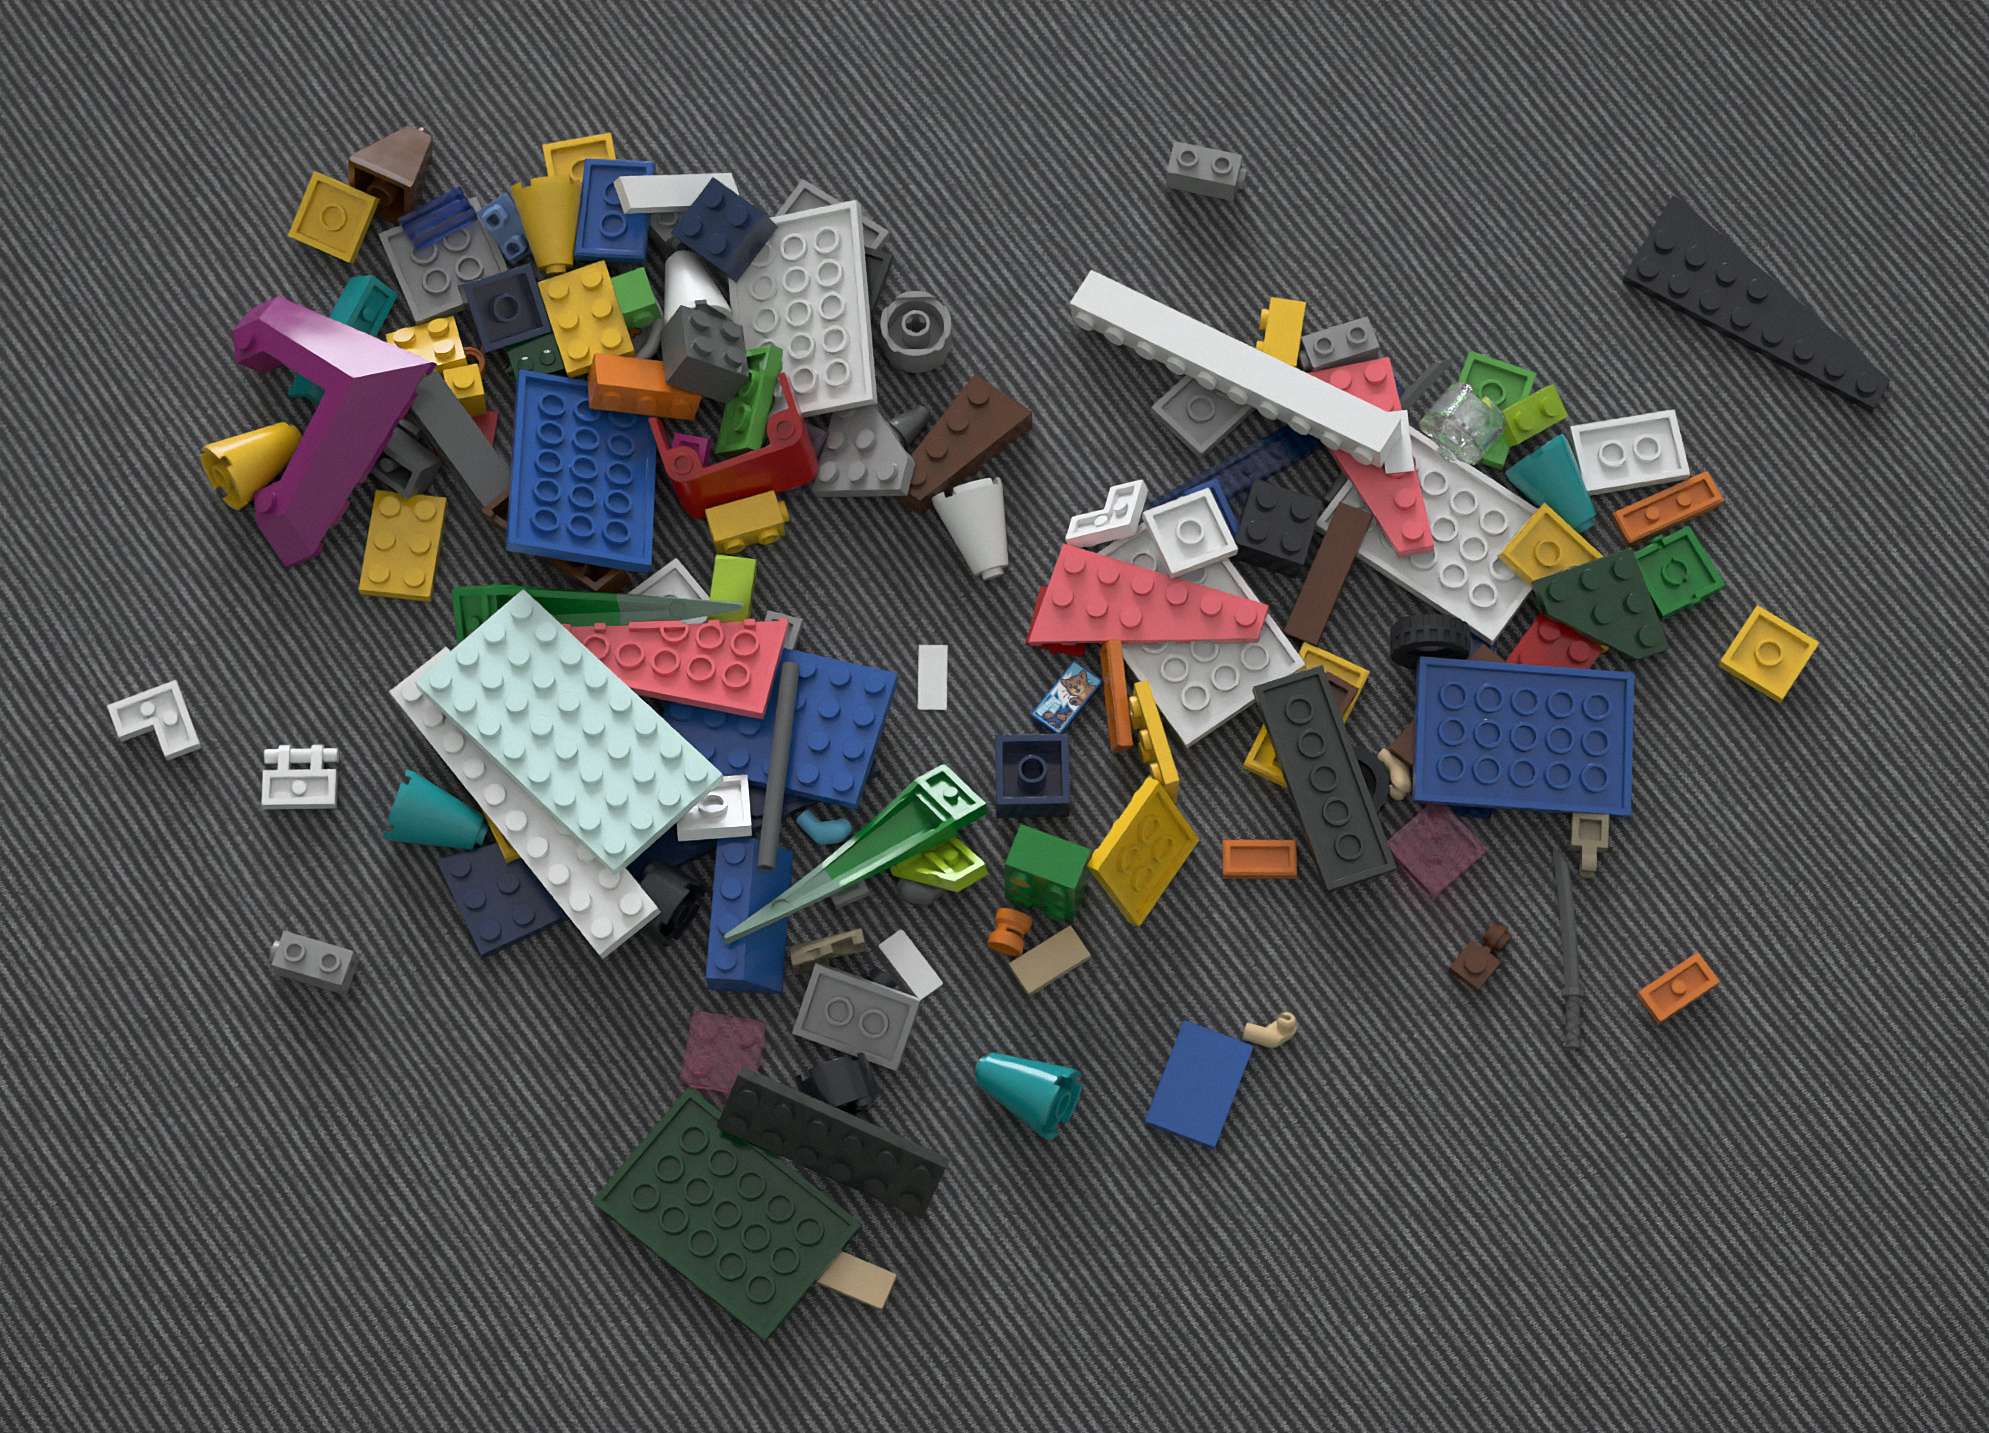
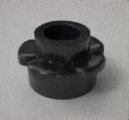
M876 966L868 974L866 972L863 973V977L872 982L892 989L897 986L886 973Z

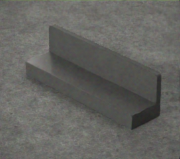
M433 371L430 376L427 375L415 389L418 395L407 412L482 514L480 511L482 508L510 487L511 471L439 372Z

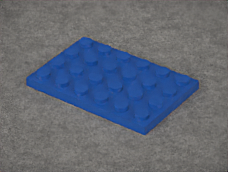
M520 369L516 382L505 550L648 574L652 562L657 448L648 419L652 417L658 418V416L590 409L587 381Z
M783 648L764 720L667 701L662 718L716 767L723 776L747 775L748 785L766 789L782 664L784 662L799 664L800 671L784 793L858 810L899 677L898 673Z
M1420 656L1417 659L1412 802L1572 814V812L1609 814V817H1630L1634 673Z

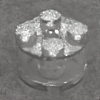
M1459 382L1452 383L1419 422V427L1439 446L1437 451L1443 459L1450 463H1454L1457 459L1464 463L1476 465L1505 430H1502V428L1506 425V422L1499 408L1487 396L1484 395L1480 400L1471 394L1475 388Z

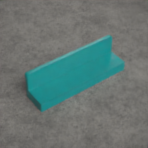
M373 275L351 277L329 318L376 337L398 294ZM298 374L288 395L291 397H306L318 406L326 390Z

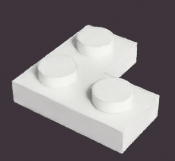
M1143 479L1110 487L1103 510L1072 517L1065 538L1067 544L1077 548H1089L1099 543L1116 539L1124 540L1135 535L1148 493Z
M176 680L107 705L121 742L155 730L167 761L201 748Z

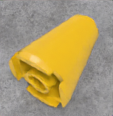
M567 176L530 179L531 186L522 188L521 182L511 188L512 197L537 269L545 272L547 277H555L567 273L566 270L573 267L582 182L576 179L575 183L571 184L570 177Z
M285 422L276 423L206 445L201 449V451L205 452L200 455L201 464L213 488L217 489L221 486L227 496L222 498L225 503L235 510H240L254 498V492L265 488L289 464L302 439V435L294 425L289 426Z

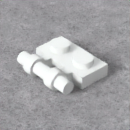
M279 745V749H265V764L278 763V770H263V809L337 808L338 773L336 769H324V764L339 762L338 748H324V745H312L311 749H292L291 745ZM292 763H311L310 770H291Z

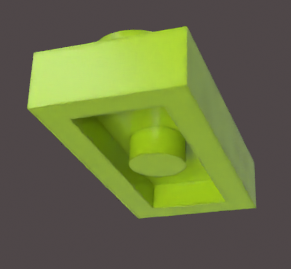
M1554 384L1502 410L1495 414L1509 447L1520 444L1568 417V414Z

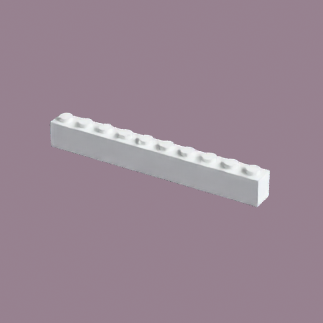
M1093 270L1089 272L1070 302L1072 318L1081 328L1088 331L1096 330L1104 334L1110 342L1116 345L1124 344L1135 349L1138 355L1147 360L1155 359L1160 361L1170 371L1178 375H1189L1195 378L1204 388L1209 390L1215 388L1226 393L1237 404L1244 405L1246 403L1257 408L1266 418L1271 420L1277 418L1289 424L1299 434H1310L1320 439L1330 449H1341L1351 454L1361 464H1372L1381 469L1401 436V418Z

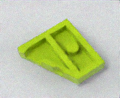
M956 837L890 867L891 874L896 877L959 892L988 875L986 864Z

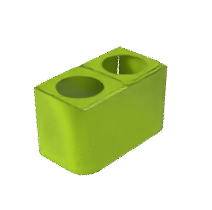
M716 554L709 600L740 602L744 606L740 610L707 616V623L708 620L720 619V623L744 622V619H750L757 575L756 559Z

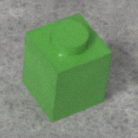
M644 267L610 278L628 330L635 327H647L655 320L662 318Z

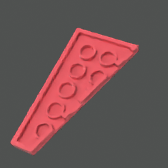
M1389 357L1307 373L1386 412L1402 410ZM1327 447L1346 478L1352 482L1363 504L1367 505L1373 514L1379 529L1398 558L1434 551V542L1415 463L1414 471L1386 474L1385 463L1381 469L1372 464L1364 465L1356 461L1351 454L1341 449L1333 450Z
M1063 543L1028 643L1029 646L1062 643V645L1099 643L1104 645L1108 639H1121L1122 645L1156 644V642L1190 644V642L1258 643L1269 612V605L1177 577L1170 579L1167 574Z

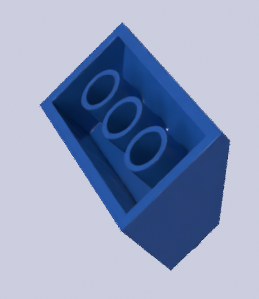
M740 837L718 838L706 968L708 990L782 994L788 916L729 944H724V935L791 887L793 851L778 847L775 871L763 872L757 869L760 840Z

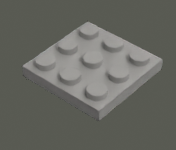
M477 197L379 233L380 241L416 326L465 310L458 285L508 270L495 239L476 214L481 209Z

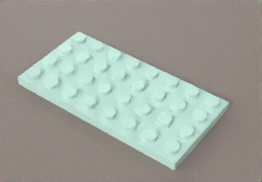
M524 589L415 681L417 689L614 875L625 869L724 781L723 774Z

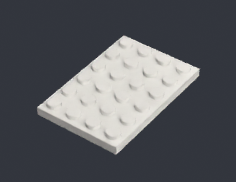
M857 200L771 217L770 219L778 226L777 230L737 283L728 278L730 307L733 313L732 322L743 326L746 351L768 345L783 349L781 373L785 372L791 379L803 418L876 404L877 392L861 204ZM779 378L775 383L773 392L775 403L773 409L768 414L767 423L772 415L789 408Z
M1409 426L1412 455L1434 542V551L1398 558L1373 516L1357 558L1439 612L1451 617H1458L1462 621L1467 622L1471 633L1492 646L1533 591L1532 587L1517 576L1497 555L1534 514L1537 508ZM1348 479L1316 521L1314 529L1324 536L1339 501L1372 514L1367 505H1364L1359 498L1358 492L1350 479Z
M1144 522L1138 525L1135 535L1124 540L1117 539L1097 553L1169 575ZM1228 558L1177 577L1260 603ZM1269 613L1267 614L1258 643L1190 642V644L1156 642V644L1122 645L1123 661L1138 682L1149 681L1158 710L1186 748H1189L1256 702L1252 691L1254 686L1306 669L1305 662Z

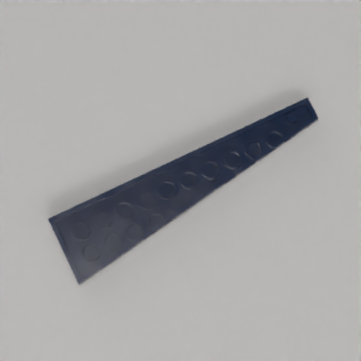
M875 758L867 781L881 775V770ZM748 785L753 834L762 828L766 789ZM784 793L781 820L822 801ZM676 822L632 861L626 869L640 885L643 881V872L652 860H656L659 863L667 861L673 866L680 868L717 851L718 838L678 841ZM497 843L436 860L482 959L570 919L525 861L519 858L506 863Z

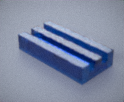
M459 186L398 218L417 252L478 220V217ZM464 209L465 212L461 215L441 224L440 226L420 235L419 237H416L415 234L429 228L432 225L435 226L445 221L446 218Z

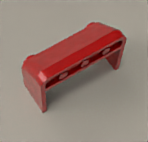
M785 372L777 375L789 408L772 415L767 423L766 430L771 445L703 468L701 459L696 451L687 446H678L671 449L663 422L656 417L648 419L667 475L687 515L697 520L706 519L705 509L772 490L777 495L809 484L817 477L819 462L791 379Z

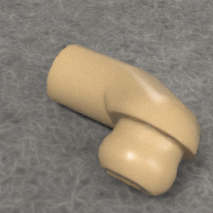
M1383 748L1377 758L1384 762L1386 772L1390 774L1392 783L1389 785L1391 787L1389 795L1395 800H1403L1406 793H1410L1413 787L1410 769L1404 762Z
M1285 1012L1279 1014L1278 1020L1267 1027L1247 1022L1242 1040L1269 1048L1278 1047L1294 1036L1297 1031V1020L1294 1015Z

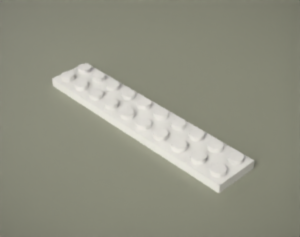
M445 647L389 692L601 958L604 959L659 915L661 911L626 868L614 875L417 689L415 681L450 652Z

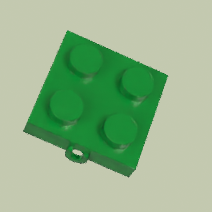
M1690 526L1665 538L1662 535L1657 536L1650 541L1649 546L1634 553L1655 611L1661 621L1686 608L1691 609L1696 603L1699 605L1702 603V600L1724 590L1725 583Z

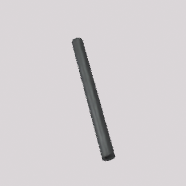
M784 662L781 668L757 860V869L763 872L775 871L800 671V665L794 662Z

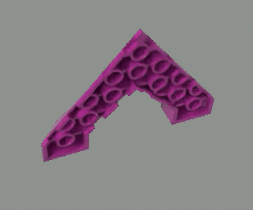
M277 296L251 308L232 330L237 364L264 374L285 364L326 390L281 480L253 494L257 526L285 567L291 568L318 556L324 546V543L321 542L331 525L336 526L351 503L347 498L357 482L361 484L364 482L394 434L392 431L399 420L402 421L418 394L415 392L418 384L425 374L430 376L437 363Z

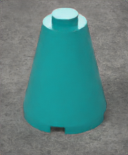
M1563 434L1541 446L1540 449L1531 455L1529 454L1505 472L1508 480L1538 508L1543 503H1546L1579 535L1594 525L1591 518L1596 515L1595 509L1568 439Z
M407 769L405 777L410 779L409 785L401 783L387 821L389 822L388 825L394 826L392 833L384 830L382 838L389 841L472 850L475 843L482 846L489 826L482 823L484 815L416 772Z
M992 1052L987 1057L983 1056L978 1061L974 1071V1076L977 1077V1085L1037 1134L1048 1140L1055 1138L1060 1133L1055 1130L1060 1121L1067 1124L1075 1110L1081 1093L1082 1085L1076 1082V1077H1082L1081 1072L1070 1067Z

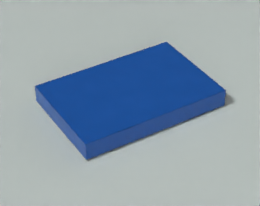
M585 158L574 252L576 260L646 263L651 213L624 214L614 181L620 176L655 175V162Z
M1184 1020L1144 1124L1215 1150L1254 1046Z

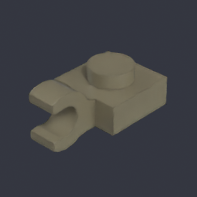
M1572 812L1570 850L1581 851L1579 878L1593 879L1597 868V853H1606L1608 850L1609 814Z

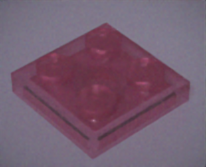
M1429 804L1387 841L1393 859L1433 900L1484 857L1488 851L1484 844L1446 805Z
M693 1010L680 1076V1085L730 1093L742 1066L758 1073L767 1023L765 1021Z

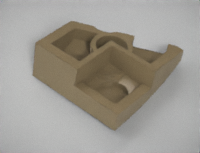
M861 928L788 946L794 976L813 972L817 962L830 966L829 958L866 951Z

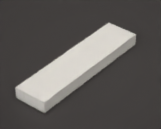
M732 173L620 176L614 181L624 214L685 212L690 208L712 177L739 195Z

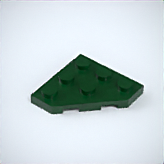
M1632 547L1531 582L1545 618L1555 623L1560 622L1576 630L1577 634L1600 646L1605 645L1621 653L1620 656L1632 662L1670 649Z

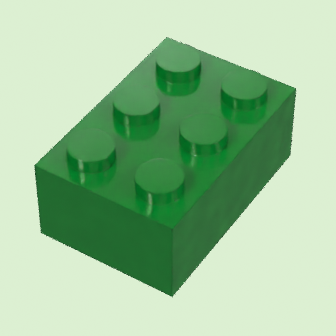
M1021 824L1005 862V897L1009 898L1011 904L1019 908L1029 909L1031 906L1044 911L1043 914L1052 920L1063 922L1064 919L1073 922L1089 883V868L1086 865L1090 861L1091 849Z

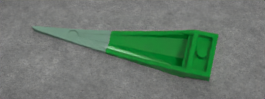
M500 584L463 586L452 589L457 645L523 589L560 624H571V627L595 626V623H606V626L629 625V622L681 621L736 611L744 606L740 602Z
M945 764L931 770L910 783L866 826L810 873L772 902L724 935V944L732 943L958 836L957 830L987 814L986 803Z

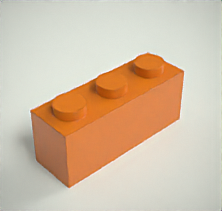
M595 353L587 376L590 409L694 421L702 395L667 384L663 361Z

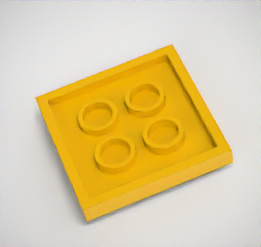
M1148 777L1141 788L1135 792L1131 802L1120 818L1114 822L1111 831L1099 848L1094 851L1086 866L1129 923L1140 927L1198 843L1199 838L1160 782Z

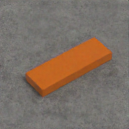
M1705 471L1614 512L1611 518L1627 547H1630L1723 505L1724 499L1708 471Z
M1108 639L1099 651L1110 749L1112 754L1125 753L1133 746L1122 644L1121 639Z

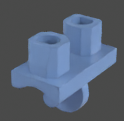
M506 192L476 212L512 265L532 252L517 208Z

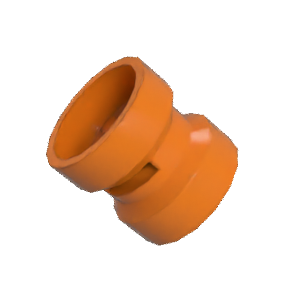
M999 908L994 919L996 928L995 931L990 933L987 946L1005 955L1021 956L1025 946L1023 941L1024 934L1030 931L1033 922L1032 918L1017 910Z

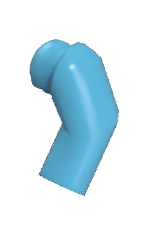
M809 809L804 811L796 820V823L820 845L841 843L852 832L851 824L846 819L840 818L838 820L821 822Z

